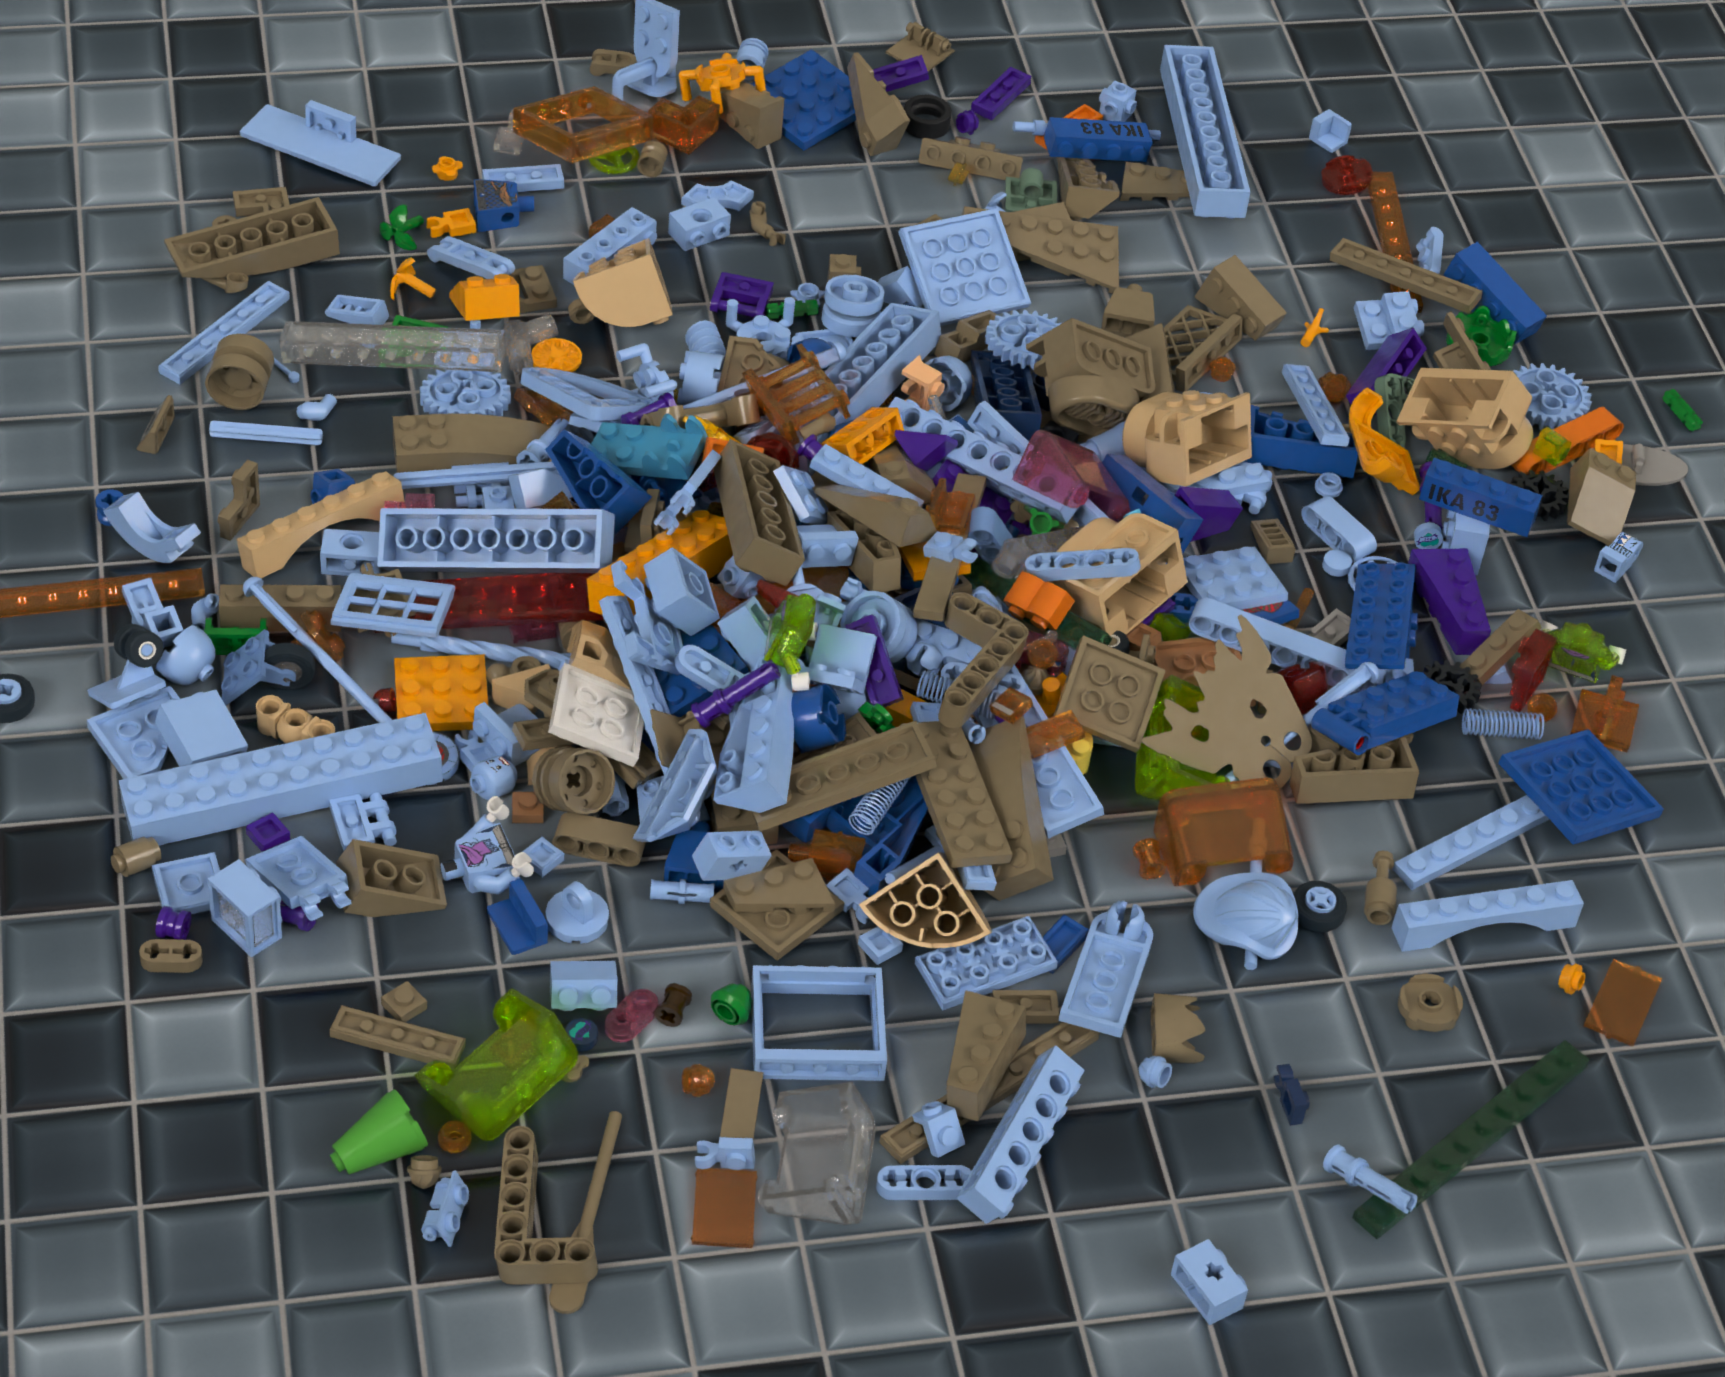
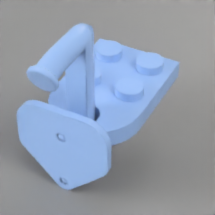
M635 0L634 53L637 63L618 70L613 76L611 108L613 114L620 115L626 111V107L623 105L625 85L652 97H664L677 91L676 65L678 60L680 10L656 0Z

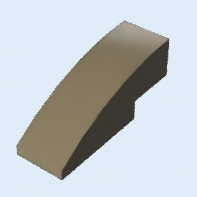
M988 310L959 320L956 330L940 335L934 355L937 357L949 355L960 359L963 363L971 359V350L983 351L988 347V344H985L986 328L990 320H995L997 314Z

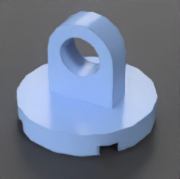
M574 881L550 899L546 907L545 917L548 922V930L554 937L563 942L572 943V941H580V944L599 938L606 931L609 910L607 903L600 895L588 890L580 882Z

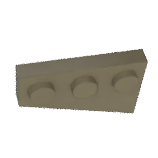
M813 858L724 880L723 889L734 912H773L776 908H794V912H806V908H823V912H835V902Z

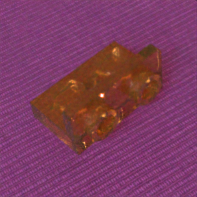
M940 478L937 487L932 488L931 504H927L925 508L929 512L936 530L965 536L971 512L976 503L975 494L962 491L947 492L946 478Z

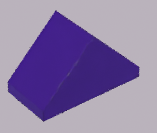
M895 430L896 439L912 463L925 471L930 470L958 446V440L947 435Z

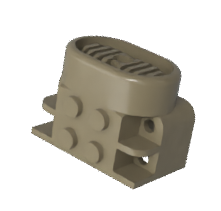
M1070 318L1026 344V350L1042 355V359L1034 364V372L1045 378L1046 396L1049 397L1052 420L1059 426L1081 434L1094 435L1099 430H1109L1117 424L1126 421L1129 412L1139 403V400L1152 393L1155 389L1150 347L1077 319Z

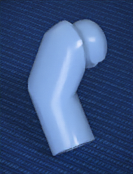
M326 394L320 402H304L297 407V416L302 420L321 421L334 408L337 400L333 395Z

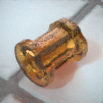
M1153 838L1142 839L1133 846V854L1140 863L1139 874L1146 880L1161 877L1167 868L1166 863L1160 858V844Z

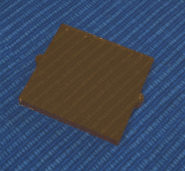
M815 829L807 859L813 858L821 876L826 877L827 880L834 879L846 868L854 874L856 863L861 859L866 838L844 835L841 831L834 833Z

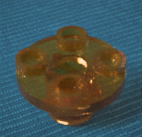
M317 609L313 612L305 610L300 616L307 628L306 632L332 659L337 662L344 657L343 649L346 647L343 640L336 633L330 634L324 626L327 624V621ZM296 638L291 642L302 646Z

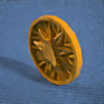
M560 338L545 339L533 347L531 362L534 367L574 372L581 365L582 352L575 343Z

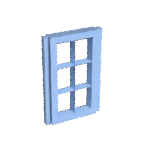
M351 573L346 580L332 613L331 625L436 638L439 635L454 597L455 585ZM356 589L379 592L377 599L353 596ZM385 593L410 595L407 602L383 599ZM418 596L439 599L437 606L417 604L414 603V600ZM350 604L373 607L370 614L347 611ZM379 608L403 610L401 617L377 615ZM410 611L433 614L431 621L407 618Z

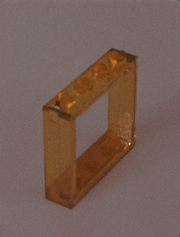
M592 86L513 108V133L570 163H575L651 141L653 138V116ZM591 103V107L587 108V104ZM590 113H595L612 122L572 134L554 125V123Z

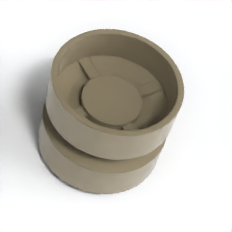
M232 334L221 339L216 347L205 380V386L209 395L217 403L231 409L246 410L257 406L264 397L274 366V356L271 349L260 339L247 334Z

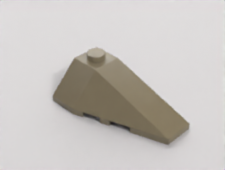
M858 52L853 53L847 69L860 142L867 149L870 156L897 149L910 119L898 98L894 94L889 95L885 91L886 84L882 80L877 81L874 78L873 69Z
M894 441L868 460L870 470L924 500V504L939 502L933 480L923 469L916 467L897 441Z
M838 484L817 487L815 490L817 495L898 547L929 541L937 532L929 512L918 506V502L911 498H903Z

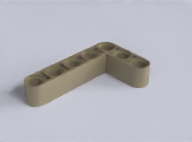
M957 592L951 596L944 624L953 632L981 646L982 649L944 694L938 719L944 726L949 728H959L965 724L1020 659L1029 634L1028 628L1020 621L965 592Z
M516 1126L509 1129L504 1137L494 1249L500 1279L506 1284L511 1285L589 1282L598 1273L595 1248L591 1240L583 1237L532 1238L538 1170V1152L533 1131L526 1126Z

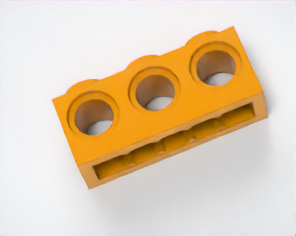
M872 407L820 444L822 446L827 444L856 462L864 464L897 440L895 430L904 431L898 408Z

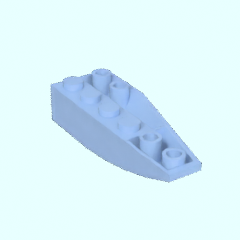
M785 647L768 652L765 657L764 655L760 656L753 671L767 663V661L772 660L778 667L781 677L741 700L720 753L713 797L717 804L762 813L787 803L793 759L794 719L791 708L793 697L791 673L783 656L788 652Z

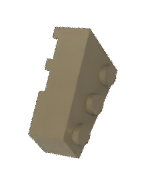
M741 81L740 87L734 90H727L725 87L720 88L723 113L716 115L722 118L756 149H759L781 139L785 98L770 96V92L766 90L760 92L756 90L754 85Z
M1236 255L1215 266L1194 296L1223 318L1228 319L1233 313L1242 316V332L1255 341L1277 328L1287 314Z

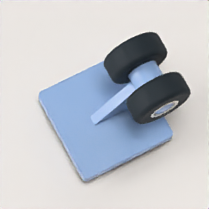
M128 624L120 628L114 638V648L120 657L127 660L122 675L89 688L87 691L90 697L115 710L128 707L131 701L138 698H148L156 695L159 689L166 687L165 680L155 675L152 668L161 659L163 654V642L160 637L137 624Z

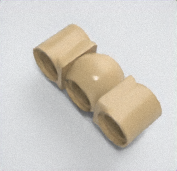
M266 695L261 697L256 703L257 728L259 732L272 736L275 739L280 738L284 743L335 733V726L330 721L320 719L317 716L313 718L312 715L303 709H291V704L283 703L282 699L278 696Z

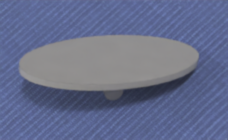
M1623 444L1622 465L1628 466L1636 472V485L1660 486L1673 484L1684 479L1688 473L1686 463L1675 455L1659 449L1645 447L1642 444Z

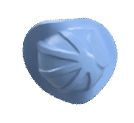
M1250 872L1224 876L1208 884L1200 892L1194 903L1193 916L1198 928L1207 937L1221 945L1240 947L1255 953L1262 959L1273 960L1286 954L1296 939L1298 932L1296 900L1288 884L1277 875Z

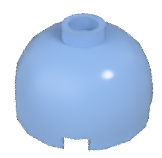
M949 355L935 357L925 363L942 373L941 382L945 384V388L938 402L942 404L941 410L945 412L954 410L967 401L972 391L973 379L965 363Z
M191 625L172 641L175 645L170 652L165 649L155 668L165 679L173 684L189 685L195 683L198 679L203 682L214 671L212 663L215 659V647L212 640L202 629Z

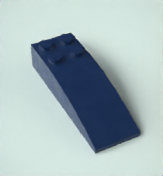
M971 350L975 407L983 401L988 402L1032 445H1039L1042 413L1029 366L1026 365L1024 369L1021 368L1019 363L1011 366L1010 360L1002 362L1001 356H993V351Z

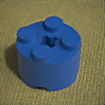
M829 684L810 687V690L793 692L791 708L794 719V739L801 753L832 746L845 739L844 713L838 715L836 705L841 703L835 690Z

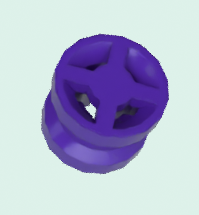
M163 906L157 918L156 936L159 938L169 936L178 940H186L191 926V912L186 910L176 912L172 907Z

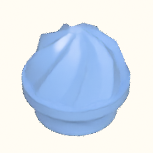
M1146 1057L1139 1066L1140 1079L1148 1087L1154 1088L1157 1086L1163 1088L1170 1080L1172 1065L1167 1063L1164 1057Z

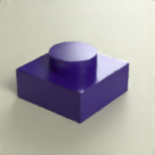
M273 812L246 826V834L262 852L290 840V831Z

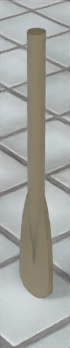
M617 1111L609 1113L582 1217L571 1236L587 1238L593 1244V1225L622 1120V1114ZM588 1282L552 1284L549 1295L551 1307L556 1312L562 1314H570L579 1310L585 1300Z

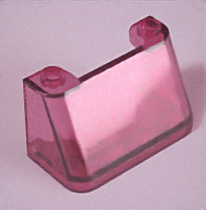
M1038 430L1033 434L1012 478L1013 481L1070 508H1078L1089 498L1110 519L1116 522L1124 519L1123 516L1130 512L1129 501L1094 451L1045 430Z

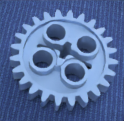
M1024 309L1023 313L1019 314L1016 310H1013L1012 315L1003 312L1002 317L996 315L995 320L989 321V325L986 328L985 344H988V350L993 351V356H1001L1002 362L1010 360L1011 366L1019 363L1022 369L1026 365H1030L1034 370V364L1042 359V355L1026 350V344L1062 323H1057L1058 318L1056 317L1048 319L1047 313L1039 316L1037 311L1029 314Z
M1531 363L1529 369L1521 366L1520 371L1513 370L1532 396L1531 404L1525 415L1532 426L1539 424L1540 430L1544 426H1548L1551 431L1555 427H1559L1589 412L1592 395L1587 393L1588 386H1581L1582 379L1574 380L1575 373L1567 375L1565 374V368L1558 371L1555 369V365L1552 364L1549 369L1545 367L1544 363H1541L1540 368Z
M457 364L456 369L445 366V372L437 369L436 375L428 374V380H423L420 387V405L423 406V411L429 412V414L453 413L503 416V411H508L509 404H511L510 385H507V379H501L500 373L492 375L491 368L482 371L481 365L476 369H472L471 364H468L466 368H462Z

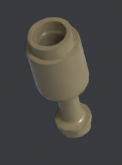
M1382 850L1378 851L1373 858V866L1377 869L1376 878L1368 881L1365 891L1364 913L1368 921L1375 925L1388 924L1396 911L1397 887L1389 879V870L1394 867V859L1392 853Z

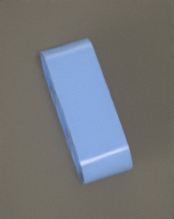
M1325 496L1303 507L1301 515L1307 527L1333 550H1342L1348 553L1352 558V563L1376 551L1377 543L1374 535L1332 497Z

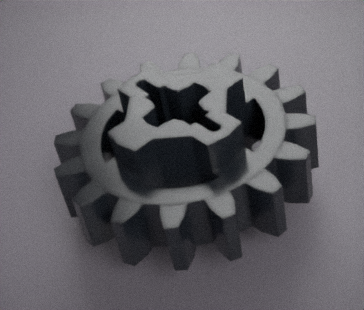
M1529 470L1528 475L1520 472L1518 477L1514 476L1510 484L1543 495L1536 519L1540 516L1544 521H1547L1548 516L1556 519L1558 513H1564L1569 501V496L1567 495L1569 489L1562 487V480L1555 481V475L1551 474L1547 477L1542 470L1539 474H1535L1533 470Z
M1445 660L1444 665H1440L1437 661L1433 662L1432 667L1425 665L1422 673L1459 695L1457 711L1463 715L1466 708L1473 710L1475 703H1478L1482 683L1477 682V674H1469L1470 667L1462 669L1460 668V662L1450 665L1448 660Z

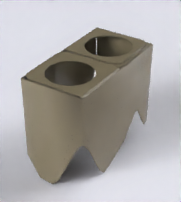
M1154 993L1150 1011L1152 1056L1164 1057L1167 1063L1195 1064L1204 1060L1205 1056L1195 1051V1047L1187 1041L1206 1031L1198 1016L1191 1012L1201 1008L1189 1005L1197 1001V997Z

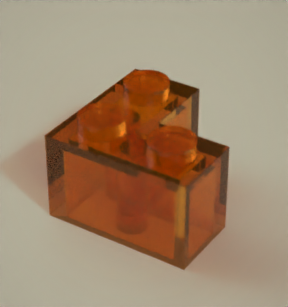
M700 95L685 107L662 98L648 110L647 135L690 155L718 130L720 105Z

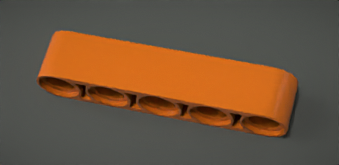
M1605 407L1597 408L1532 439L1527 452L1511 466L1517 472H1523L1526 475L1529 474V470H1533L1535 474H1539L1541 470L1547 473L1583 456L1589 448H1594L1595 439L1615 440L1622 433L1624 424Z

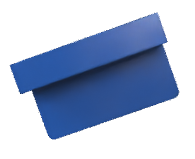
M522 878L511 881L509 883V899L487 906V913L510 953L516 955L548 943V922Z

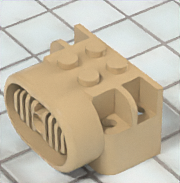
M1420 368L1396 422L1398 425L1412 426V433L1417 439L1429 440L1437 452H1442L1455 461L1477 469H1501L1517 462L1531 445L1533 428L1525 415L1531 404L1532 396L1513 371Z
M1189 390L1184 391L1183 394L1163 392L1143 400L1131 409L1124 424L1122 441L1125 455L1138 466L1145 467L1146 472L1158 482L1185 487L1252 458L1250 393L1245 392L1230 398L1227 394L1221 392L1204 394L1199 393V391Z
M1130 514L1120 522L1106 517L1094 519L1056 551L1132 548L1139 554L1141 568L1132 576L1046 581L1059 586L1071 595L1075 602L1070 611L1082 617L1085 630L1092 634L1102 629V634L1107 639L1117 630L1127 635L1188 583L1178 530L1146 514ZM1095 562L1091 566H1098L1104 562ZM1066 564L1062 568H1068L1075 564Z

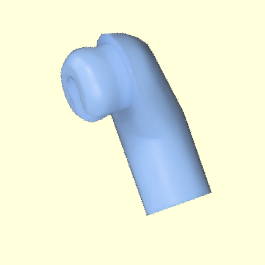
M210 593L192 606V625L197 626L203 631L205 630L206 617H211L219 610L218 595Z

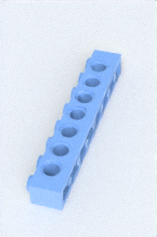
M895 397L889 405V408H898L904 431L947 435L958 440V446H962L955 448L940 460L942 464L948 459L970 475L985 476L986 486L1027 506L1036 508L1039 512H1046L1052 518L1066 525L1085 498L1080 487L1081 483L1071 475L1062 476L1047 464L1041 466L1024 453L1018 455L1001 442L995 444L978 431L972 433L957 421L952 420L949 422L934 410L926 411L921 409L916 402L910 399L905 401Z

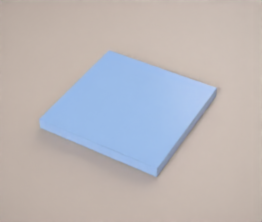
M998 208L900 228L898 233L924 308L939 311L940 326L958 323L959 320L988 310L999 314L1027 308L1031 305V300Z

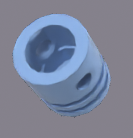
M747 38L742 41L735 59L738 60V64H741L743 61L745 66L759 65L764 69L769 50L763 41L757 38ZM748 76L745 79L754 80V76Z

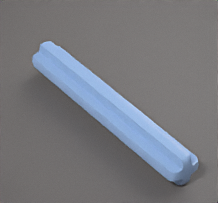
M217 420L211 421L209 426L210 436L216 438L317 446L321 445L323 440V432L318 428Z

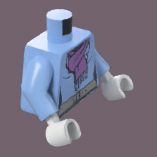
M494 796L487 802L486 808L490 813L488 815L484 814L466 834L454 843L455 859L440 864L445 881L462 877L467 891L471 893L485 892L499 895L509 888L511 881L520 879V875L529 877L534 872V867L530 864L532 859L525 852L514 855L501 824L495 823L496 819L504 820L508 817L509 808L503 804L501 798Z

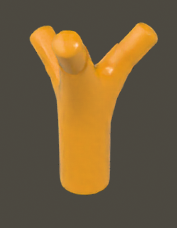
M1319 308L1311 324L1309 322L1304 323L1307 330L1300 341L1302 346L1309 347L1315 336L1320 333L1329 332L1328 328L1320 327V321L1324 312L1323 308Z

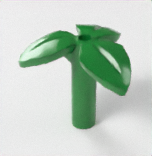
M403 204L396 207L390 213L389 220L391 225L387 222H381L379 230L385 240L389 241L395 235L394 240L397 246L404 250H416L417 245L415 241L405 232L423 225L424 219L420 215L407 219V205Z

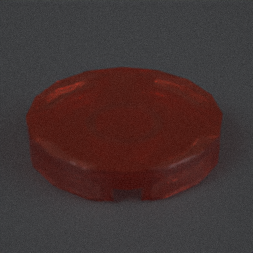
M1351 155L1338 156L1331 159L1321 171L1323 186L1328 191L1340 195L1361 192L1371 184L1373 179L1371 164L1366 159L1361 157V160L1355 159Z

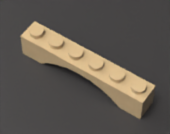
M387 471L377 473L372 478L358 484H352L347 489L334 495H328L323 500L310 506L302 507L297 512L284 518L275 519L272 523L262 528L249 531L246 535L236 539L243 569L253 577L263 578L282 569L294 552L306 540L329 525L357 518L372 519L380 522L381 508H406L401 481Z

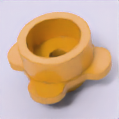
M442 156L439 158V162L432 166V171L437 173L438 178L441 180L451 181L457 178L458 169H462L463 164L461 161H455L451 157Z

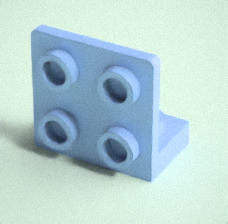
M820 624L809 667L798 665L799 673L809 672L810 684H829L833 689L863 695L877 636Z

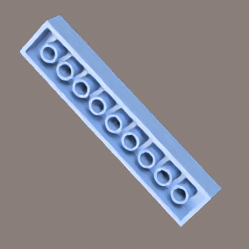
M1164 45L1160 72L1194 216L1203 218H1245L1251 192L1214 48L1206 46Z
M890 303L846 349L845 359L840 363L830 365L756 442L757 447L764 448L763 454L780 461L781 466L784 465L798 469L812 476L816 471L809 467L811 462L804 455L800 457L797 454L798 448L804 442L799 429L815 421L823 412L830 413L835 418L836 425L856 419L872 407H879L905 380L906 377L901 374L902 369L919 355L923 360L937 345L941 335L939 311ZM829 433L818 435L817 441L822 443L828 439Z
M426 713L126 778L118 780L122 806L132 841L140 837H153L158 845H164L247 826L272 812L279 819L330 807V799L360 794L363 800L368 799L371 794L376 792L385 795L443 782L442 759Z

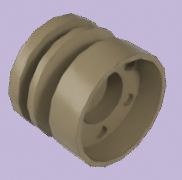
M559 746L549 749L540 756L534 767L532 783L535 795L540 803L547 808L588 815L598 812L607 805L614 792L615 776L609 760L600 752Z

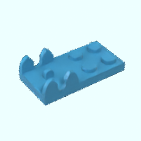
M667 413L661 420V427L602 422L591 445L626 475L689 480L708 436L704 426L696 417L689 415L685 423L686 429L678 425L675 418Z

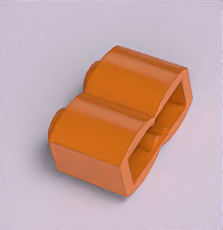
M1024 571L1020 573L1003 600L1009 607L1007 611L1019 620H1023L1024 617L1028 618L1034 626L1044 631L1046 628L1057 630L1075 602L1066 590Z

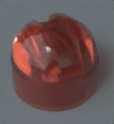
M383 688L375 692L373 699L379 700L377 705L385 713L395 712L396 697L394 689Z

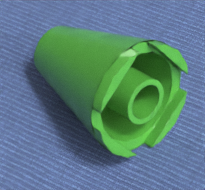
M395 1089L387 1092L332 1145L334 1152L329 1156L339 1173L345 1170L350 1175L422 1151L423 1148L428 1146V1142L418 1122L414 1121L409 1113V1107Z

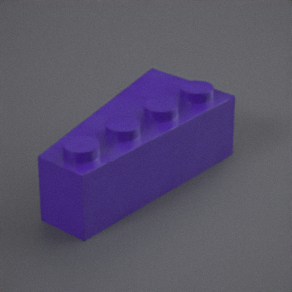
M1412 549L1408 564L1416 565L1414 582L1417 585V593L1420 598H1425L1429 605L1428 611L1433 618L1436 617L1441 624L1440 630L1455 655H1471L1490 636L1491 629L1468 549Z

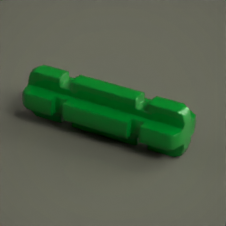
M802 300L795 301L794 317H802L805 313L807 316L817 315L819 309L817 300H805V303H802ZM781 302L780 305L768 303L766 305V316L769 319H779V316L783 318L784 302Z
M1675 389L1665 391L1663 401L1684 423L1688 430L1692 432L1699 430L1703 421L1695 414V411Z

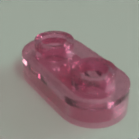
M637 989L627 995L617 1005V1008H614L605 1019L606 1035L615 1042L622 1043L632 1040L655 1018L654 1011L659 1004L656 994L647 989Z

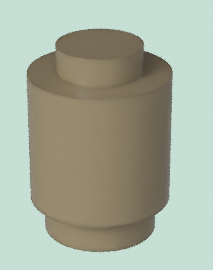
M140 837L115 847L111 856V863L117 873L128 877L151 868L157 861H160L161 851L153 837Z

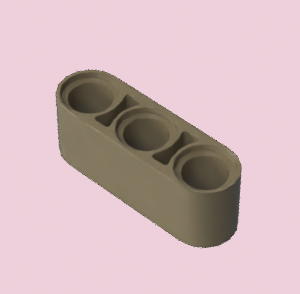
M572 812L561 815L552 840V844L565 854L626 867H633L639 864L646 842H638L632 839L638 826Z

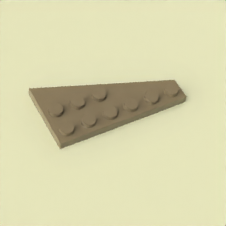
M964 206L962 215L989 209ZM999 211L1014 255H1018L1019 252L1031 257V261L1067 276L1074 274L1086 279L1085 283L1094 287L1095 284H1099L1109 288L1108 292L1112 294L1115 288L1119 287L1118 226Z

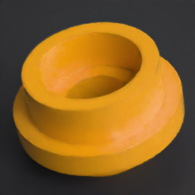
M1576 963L1574 965L1566 964L1562 969L1558 985L1564 989L1565 993L1572 995L1576 990L1580 991L1583 987L1586 975L1582 972V966Z

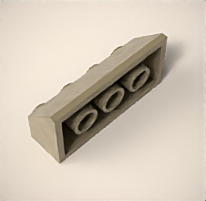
M243 584L220 585V628H260V619L267 618L268 631H288L254 595L250 597L245 596ZM263 584L262 588L305 631L341 632V626L331 625V618L343 590V585Z

